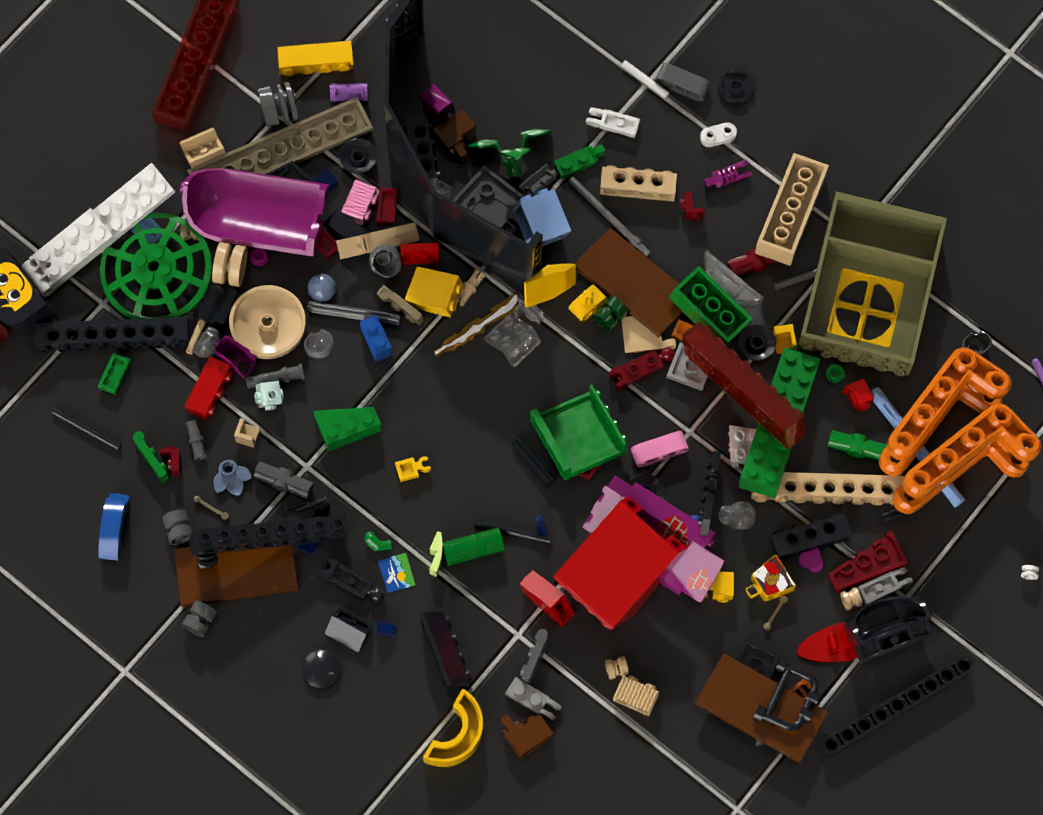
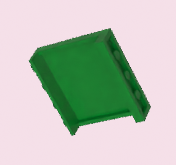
M589 385L590 392L539 413L537 408L530 411V421L564 480L627 453V438L619 432L620 428L615 419L612 420L609 407L603 404L599 390H595L593 385Z

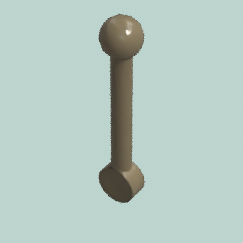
M199 496L193 498L195 503H200L221 516L222 520H228L229 515L227 512L222 513L202 501Z
M785 595L780 597V603L768 622L763 625L765 630H770L771 623L782 605L787 603L788 598Z

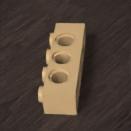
M615 166L602 167L600 195L674 201L677 173L671 171L655 172L652 169L636 170L632 167L625 169ZM616 179H623L624 182L618 183ZM640 180L643 183L638 185L635 184L634 181ZM659 182L661 186H655L653 183Z

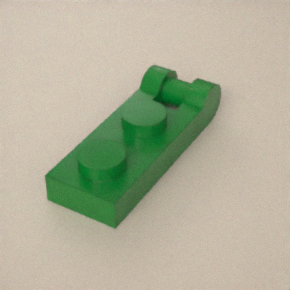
M141 431L135 432L133 440L136 447L161 483H164L168 480L167 472L169 470L163 462H158L156 459L158 455L154 448L147 446L144 433Z

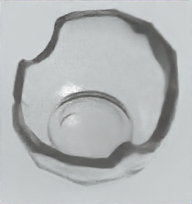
M323 329L318 333L311 332L304 341V350L312 358H325L333 349V336L330 332Z

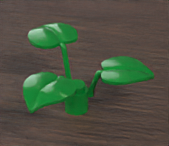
M531 129L521 132L520 136H523L521 148L514 150L507 149L501 151L498 144L499 141L480 140L472 143L465 149L467 151L470 148H496L502 159L503 166H506L507 177H517L522 175L521 164H523V155L531 151L530 148H524L525 140L529 137H536L546 133L552 135V130Z

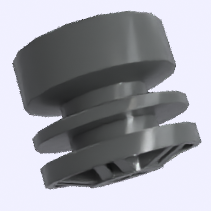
M289 82L284 83V92H282L281 86L278 84L276 94H273L270 87L258 89L267 127L278 125L280 115H283L285 122H289L288 113H291L293 121L298 120V104Z

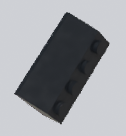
M443 611L420 613L421 626L447 696L462 689L470 688L469 681H472L469 670H465L462 663H465L462 652H458L456 645H458L455 633L451 634L449 627H452L449 616H444Z

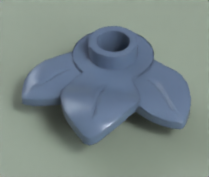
M225 460L219 465V473L214 477L215 491L220 493L227 489L231 494L240 496L243 491V481L250 480L251 474L246 467L237 466L232 460ZM228 467L232 468V471L229 473L225 472V469Z

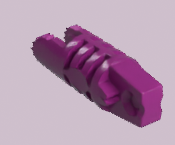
M744 160L711 172L713 177L704 179L705 186L708 187L716 184L718 188L752 176L751 171L738 175L736 168L746 166L748 161Z

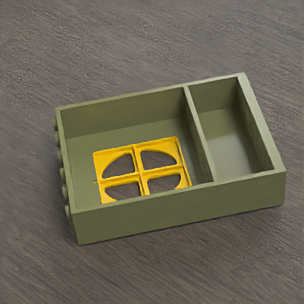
M836 191L797 349H801L805 353H818L825 358H838L841 362H854L861 367H874L882 372L891 371L898 376H909L917 352L947 218ZM857 281L867 282V290L862 305L844 302L839 299L842 291L850 284ZM876 284L883 286L889 292L893 300L894 312L889 313L870 307L873 289ZM837 308L855 311L860 314L855 336L847 335L840 327L836 317ZM871 315L891 321L888 330L878 338L872 340H865L863 338L867 316Z

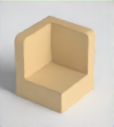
M240 418L234 434L236 443L254 448L260 428L245 424L244 419Z

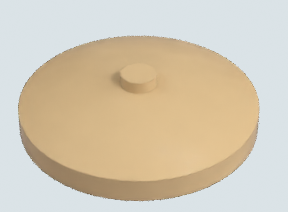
M264 285L246 291L236 300L230 312L229 326L232 338L248 348L255 358L275 359L288 354L300 343L306 328V317L302 304L294 294L282 287Z

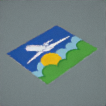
M406 553L378 560L387 593L415 586Z

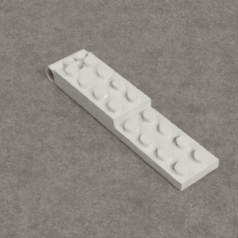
M152 163L149 164L94 210L90 208L29 257L30 260L23 263L21 267L44 297L49 296L55 289L175 193L174 189Z

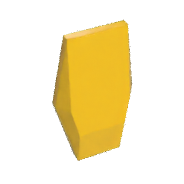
M576 264L547 265L525 281V307L528 308L551 300L576 284Z

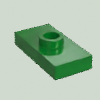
M113 353L98 384V389L116 395L130 366L131 359Z

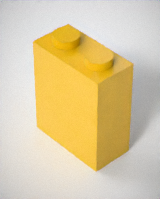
M417 266L405 301L416 310L451 317L453 311L457 308V299L459 294H462L464 285L458 275Z

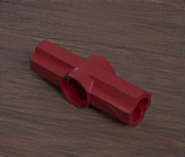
M755 248L748 251L744 256L727 261L730 275L736 277L750 271L753 273L762 271L768 265L778 261L755 254Z

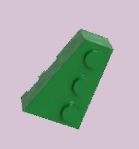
M374 407L313 411L314 420L328 452L382 431L381 423Z

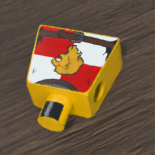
M775 555L752 574L751 581L753 585L745 590L751 599L760 594L764 601H769L793 592L796 585L777 555Z

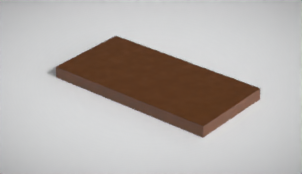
M611 228L574 263L579 273L607 296H614L627 307L628 313L657 337H660L683 314L668 298L679 283Z
M292 546L217 553L218 563L210 568L199 567L196 556L191 555L190 547L174 549L181 607L192 606L196 600L208 604L298 591Z
M726 654L722 655L695 702V705L798 763L802 760L828 713L817 705H812L810 710L813 711L809 723L805 721L802 727L796 731L782 729L763 719L761 722L753 720L759 705L767 708L778 683ZM784 688L773 716L789 723L796 722L806 699Z

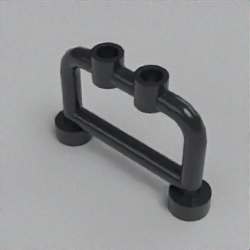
M781 656L775 671L782 674L767 708L759 705L753 720L761 722L763 719L782 729L796 731L802 727L805 721L809 723L813 714V711L810 710L811 706H816L821 696L817 694L819 682L814 675L788 664L789 659ZM791 674L805 679L811 684V689L794 723H789L773 716V712Z

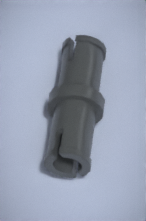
M192 420L185 423L190 438L188 442L192 446L194 459L198 461L207 458L203 446L204 438L200 435L198 421Z

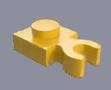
M414 457L395 462L400 482L418 478L419 471L423 473L431 471L430 466H422V463L428 461V457H421L418 462L414 461Z

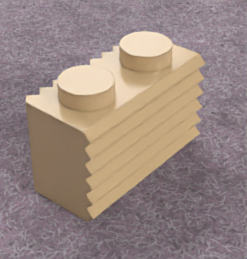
M630 675L628 677L623 676L613 701L650 716L659 696L657 687L648 683L646 685L641 684L637 678Z

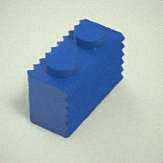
M374 315L362 320L360 328L375 362L391 356L392 345H390L378 316Z

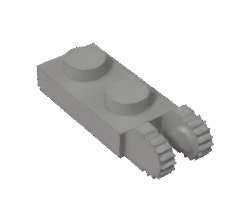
M902 567L894 572L890 571L858 586L857 589L865 606L913 582L911 577L899 583L896 577L908 571L906 567Z
M515 677L505 693L506 696L550 721H553L555 716L544 710V706L547 704L557 711H560L562 708L561 705L549 699L548 696Z

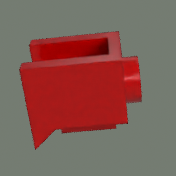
M864 378L845 386L842 392L848 395L853 408H856L857 411L867 410L871 407L874 400Z

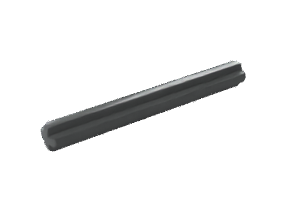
M309 301L307 305V311L311 313L365 320L377 315L381 323L399 325L401 316L394 313Z

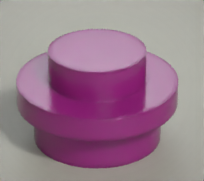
M256 248L251 251L250 261L253 265L263 266L268 262L269 256L265 249Z

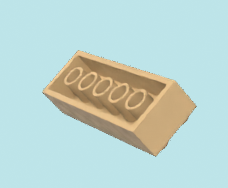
M793 153L757 242L755 254L791 266L826 178L829 165Z

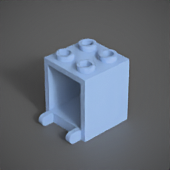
M543 189L533 197L531 195L520 198V201L512 209L524 241L529 243L536 231L543 234L542 246L561 240L571 232L554 189L550 191Z

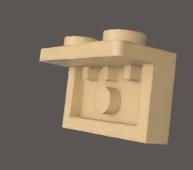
M214 128L180 142L184 156L191 168L226 154Z

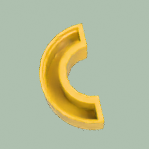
M461 690L453 704V712L462 721L461 732L456 738L448 742L433 740L423 756L424 763L436 767L454 766L467 760L478 748L483 733L482 712L477 701L466 690Z

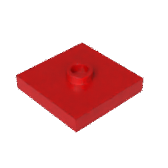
M438 243L400 244L402 265L439 263Z

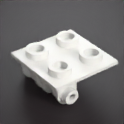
M729 426L728 436L730 443L728 446L730 448L728 451L730 452L729 463L731 467H738L739 464L745 465L756 429Z

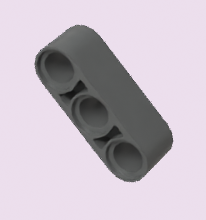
M669 63L661 65L655 78V82L660 86L700 102L704 100L711 86L707 79Z

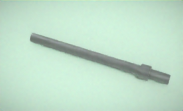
M575 177L569 180V183L629 240L633 247L637 248L644 256H650L651 251L642 244V240L638 236H634Z

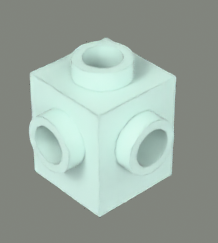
M279 381L255 385L256 392L254 397L259 408L265 407V411L277 409L276 406L282 404L284 395L282 389H280Z

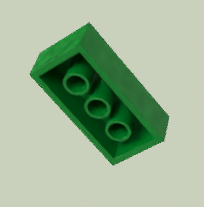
M700 266L688 275L668 297L722 351L753 320Z

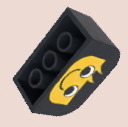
M1 247L0 323H5L17 333H30L34 331V323H45L56 312L23 270L16 258L6 248Z

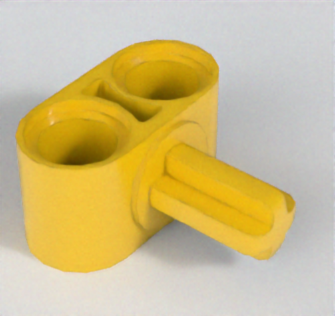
M592 285L587 290H584L570 304L568 309L581 322H584L603 305L607 297L595 285Z

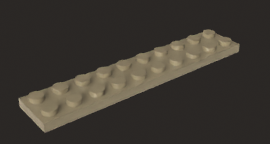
M358 97L188 169V174L190 175L195 171L215 168L267 174L291 161L297 164L373 131V126Z

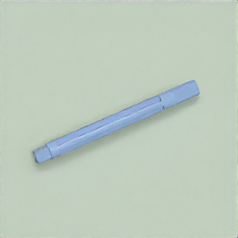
M879 387L874 388L871 391L874 397L873 402L893 428L896 429L903 418ZM923 446L916 458L921 462L930 453ZM953 483L942 491L955 508L965 501V498Z

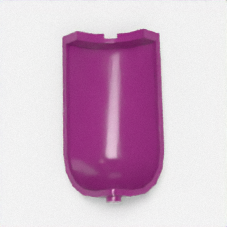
M221 168L195 171L184 182H181L180 193H182L184 215L190 226L201 236L218 242L314 256L318 246V233L321 234L324 220L320 218L323 214V209L327 205L329 184Z

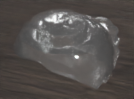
M745 501L734 503L731 506H723L717 514L722 524L729 525L735 529L747 530L756 522L755 508Z

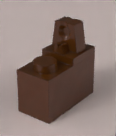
M462 109L433 129V137L448 156L455 154L461 162L468 157L464 149L466 147L464 141H469L475 136L476 124Z
M508 714L501 718V722L505 727L502 730L504 738L520 760L553 738V732L540 714L536 717L532 715L524 721V725L518 721L513 722Z

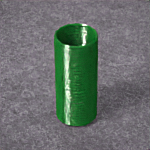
M498 527L474 535L442 542L448 566L478 559L480 556L485 557L505 551Z

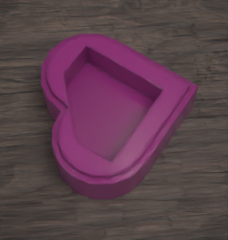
M818 548L803 552L799 556L798 562L803 568H809L813 573H818L822 570L823 560Z

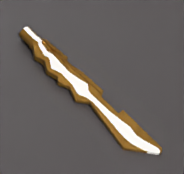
M516 293L512 294L492 307L490 314L482 319L477 317L466 325L460 333H454L443 342V345L434 350L435 355L439 357L447 351H455L457 347L465 346L468 341L473 340L475 335L483 334L485 326L514 314L518 295Z

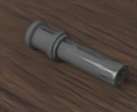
M299 363L298 366L289 368L285 366L278 371L247 376L246 382L248 389L256 387L255 385L259 383L284 381L287 384L292 380H305L302 363Z

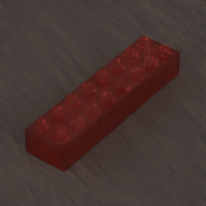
M197 0L153 108L154 122L189 133L239 9V0Z
M698 322L682 335L685 356L787 450L805 437L803 413L798 408H793L789 400L785 396L781 397L776 388L771 384L768 385L762 375L758 372L755 373L746 361L738 358L737 353L733 349L727 348L720 337L716 338L708 326H703Z

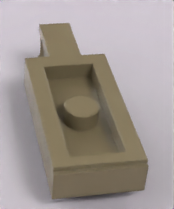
M385 285L377 292V296L383 302L389 301V303H392L391 307L394 310L405 313V318L412 324L416 322L420 326L424 321L422 314Z

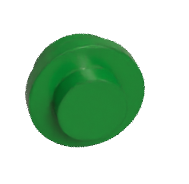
M832 364L826 369V378L830 382L838 383L843 380L845 371L842 366Z

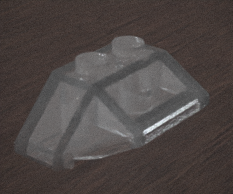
M708 250L704 253V271L742 308L762 306L763 296L758 294Z

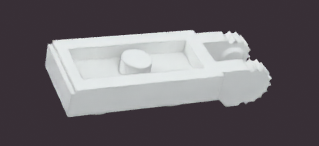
M590 108L589 113L591 115L602 117V119L598 120L588 117L586 124L635 138L640 119L606 109Z

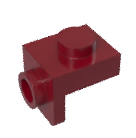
M684 192L683 199H680L681 210H684L685 220L698 221L704 218L705 208H694L692 192Z

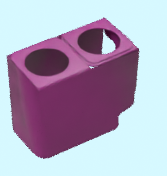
M435 84L431 85L420 95L424 114H427L428 119L433 124L434 122L441 124L439 114L447 116L449 113L452 115L453 113L456 114L453 102Z
M229 336L223 337L215 347L216 358L230 364L232 371L245 380L257 366L256 358L250 350ZM233 351L236 354V360L232 363V361L223 356L225 352ZM246 361L251 364L252 368L249 370V373L242 374L239 372L238 366L241 362Z

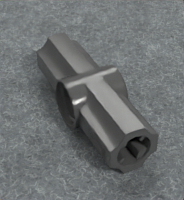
M261 461L253 475L254 478L271 484L276 490L284 493L291 492L306 499L310 496L314 485L313 482L296 476L295 473L281 467L278 469Z

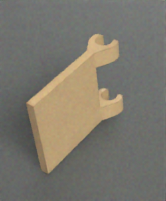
M633 316L622 319L625 354L662 350L666 347L673 350L676 349L675 339L662 341V336L657 337Z

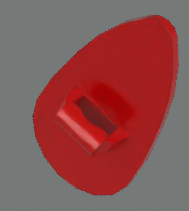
M838 623L816 632L804 640L797 648V655L799 657L814 662H844L858 658L854 645L848 641L843 627L844 623Z

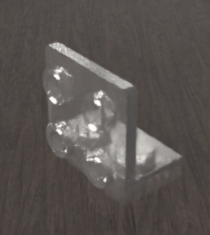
M508 314L484 337L485 342L504 353L508 362L513 367H516L541 343L534 328L512 314Z

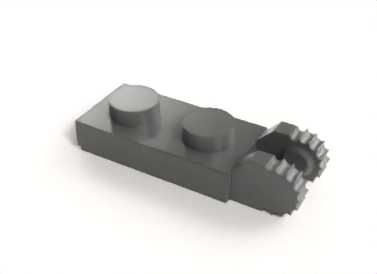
M545 629L538 630L535 635L536 645L531 647L528 658H530L528 664L523 665L520 673L522 680L528 685H531L548 645L549 635Z

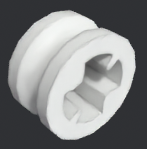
M1022 566L1024 571L1021 573L1022 578L1029 580L1038 579L1039 575L1037 572H1039V568L1037 566Z

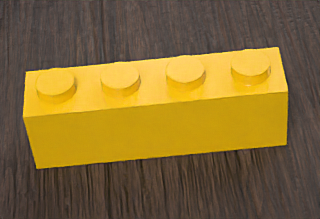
M351 41L277 47L280 75L292 76L300 73L308 75L313 72L329 73L335 70L348 71L354 69Z

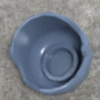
M326 274L313 276L307 285L308 294L317 302L329 301L337 293L336 282L331 276Z

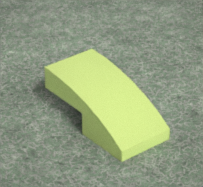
M438 531L430 547V554L435 557L429 569L430 574L436 577L440 570L443 554L442 535Z

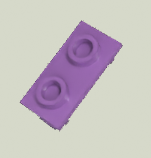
M367 83L330 84V101H349L358 97L359 101H368Z

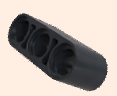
M337 209L323 223L325 228L340 240L368 234L366 230Z

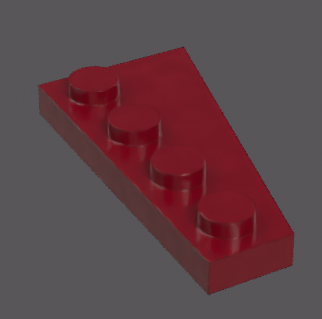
M891 530L885 537L872 543V546L862 550L856 557L846 561L830 572L828 578L835 592L839 593L880 577L890 571L893 572L906 567L908 562Z

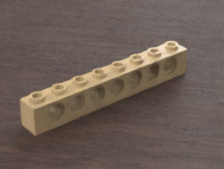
M784 472L776 499L752 491L751 499H755L757 502L775 500L778 503L786 502V500H793L795 503L813 501L816 504H823L825 501L833 502V504L852 502L854 505L871 503L876 506L883 505V503H891L894 506L893 494L903 483L905 476ZM791 485L795 488V491H788L785 486ZM805 486H812L814 491H806ZM830 486L834 492L828 493L824 487ZM850 487L853 492L846 493L843 488ZM863 488H870L872 490V493H865L863 491ZM882 489H890L891 494H885Z

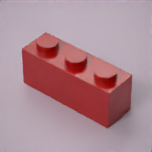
M211 356L209 357L185 404L186 412L206 421L209 416H213L216 410L215 404L218 399L221 400L225 392L223 388L226 382L229 383L233 376L230 364Z

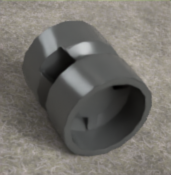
M175 510L165 514L162 518L165 529H169L166 532L169 543L176 545L189 541L192 529L190 525H187L189 523L187 511Z
M196 600L190 609L191 614L186 615L181 625L191 633L204 637L209 629L208 623L213 622L217 612L207 604Z

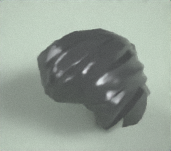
M207 327L200 336L196 346H194L193 352L203 358L214 356L216 354L215 347L220 342L219 332L215 328Z

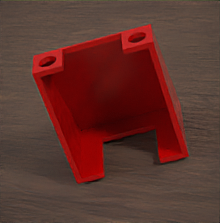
M630 496L619 501L553 577L562 588L570 592L576 601L581 602L590 614L595 615L602 625L610 630L633 617L687 549L673 535L664 540L637 515L643 508Z

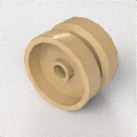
M219 242L213 264V283L224 284L228 278L230 286L241 287L247 264V246L236 245L232 251L231 244Z

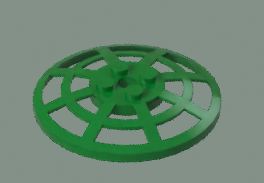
M151 213L142 220L150 218L170 219L166 229L150 228L142 230L141 224L138 222L133 226L136 234L132 235L120 250L110 248L111 245L103 251L100 264L101 284L110 303L129 319L183 317L200 303L209 288L213 268L211 252L204 237L195 231L188 221L167 213ZM177 223L183 224L191 230L200 243L188 246L182 237L173 232ZM147 234H163L158 244H148L145 237ZM169 238L175 239L183 249L172 253L166 247ZM138 239L141 248L135 255L126 253L125 251L130 244ZM203 250L205 256V275L203 280L192 276L194 268L192 253ZM107 255L117 258L115 264L117 280L107 285L105 277ZM184 256L187 257L186 273L177 270V259ZM122 259L132 262V272L123 277L121 275ZM153 262L159 263V268L156 271H150V265ZM174 278L182 280L183 282L179 288L170 294L167 285ZM135 279L141 285L138 296L133 294L125 284ZM189 283L200 287L194 298L186 306L178 310L173 300L184 292ZM120 287L130 299L135 301L133 313L123 308L113 298L111 292ZM149 289H160L163 296L161 299H145ZM167 304L171 313L161 317L140 316L143 305L157 306Z

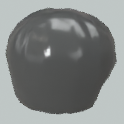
M391 245L378 246L369 256L371 270L382 277L391 278L401 269L400 253Z

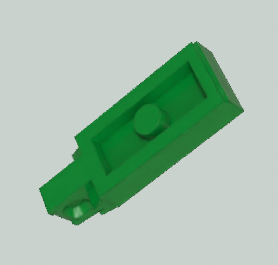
M603 145L594 148L592 146L585 147L555 160L553 164L561 179H564L594 166L599 161L598 158L605 155V149Z

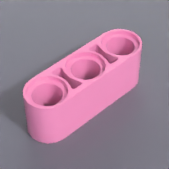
M676 431L637 444L630 450L636 466L640 468L687 452L689 447L683 432Z

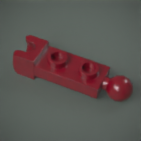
M666 347L658 355L656 350H653L623 366L620 365L609 372V378L621 379L616 385V390L620 391L629 387L630 384L663 369L664 364L662 361L671 362L675 352L672 348Z

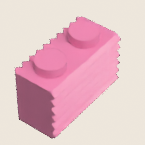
M355 180L341 212L355 223L363 225L365 220L368 221L371 216L372 210L370 208L372 204L375 205L378 200L377 188Z

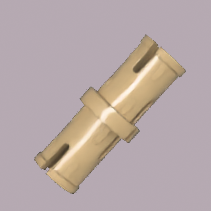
M475 269L469 280L463 283V292L461 295L459 294L457 303L460 301L459 305H465L471 294H475L477 286L485 278V275L482 272L479 273V270Z

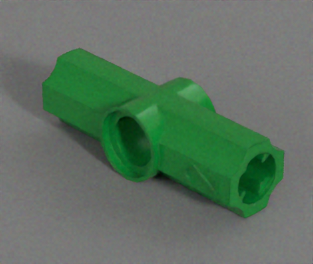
M832 430L827 447L847 452L848 455L855 458L867 457L879 461L887 445L868 440L866 436L861 434L849 435Z

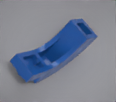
M110 493L109 498H106L99 534L98 558L118 561L122 549L123 522L129 505L128 495Z

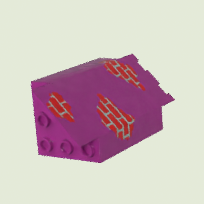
M614 476L609 485L604 486L603 494L596 501L590 512L592 514L582 528L592 533L619 501L630 496L643 508L637 515L664 540L673 535L687 547L660 584L679 596L684 592L701 603L725 562L712 553L716 541L714 540L715 532L709 529L708 536L700 535L701 526H697L698 521L635 482L632 487L617 476Z

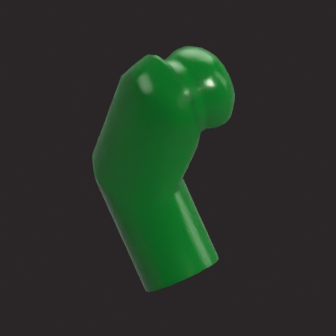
M373 532L365 534L364 541L373 551L392 549L391 540L380 541Z

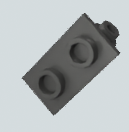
M545 164L521 184L519 188L524 196L531 195L533 197L553 180L555 181L558 174L555 170L551 171L548 164Z

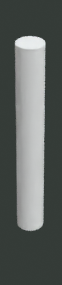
M626 60L623 62L622 67L662 97L666 98L669 95L667 90Z

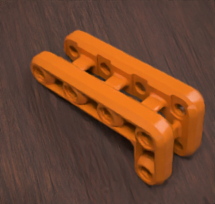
M964 347L956 349L891 434L887 446L879 458L881 470L890 476H898L905 472L957 401H962L980 414L993 404H1002V398L1008 394L1012 386L1009 375L972 349ZM890 459H895L898 463H894Z
M1001 403L993 404L908 471L903 479V483L893 494V505L904 514H912L918 511L985 456H988L1007 476L1013 478L1020 477L1029 468L1030 461L1034 460L1041 452V441L1011 408Z

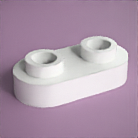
M731 123L707 127L702 130L700 141L706 147L729 143L736 138L737 129ZM729 129L731 132L726 133L724 130ZM707 134H712L713 137L709 138Z

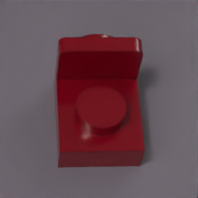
M166 446L165 449H160L161 458H171L168 459V470H171L172 476H181L180 449L174 446Z

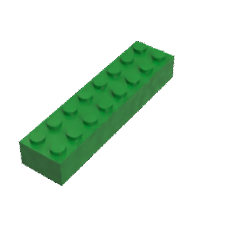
M783 348L740 477L739 488L776 499L821 358Z

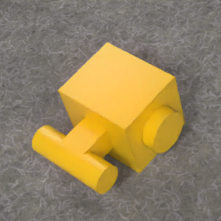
M734 572L718 573L709 589L713 590V599H717L718 602H729V600H732L734 595Z

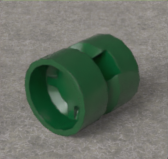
M610 296L603 303L604 308L600 307L593 314L596 323L608 332H611L618 325L617 320L621 321L629 312L627 307L614 296Z

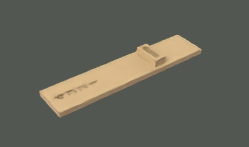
M411 223L338 240L336 243L340 259L370 253L381 245L387 244L395 247L400 244H408L420 240L416 223Z

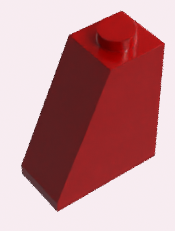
M532 570L523 578L520 586L525 595L561 628L575 615L565 594Z

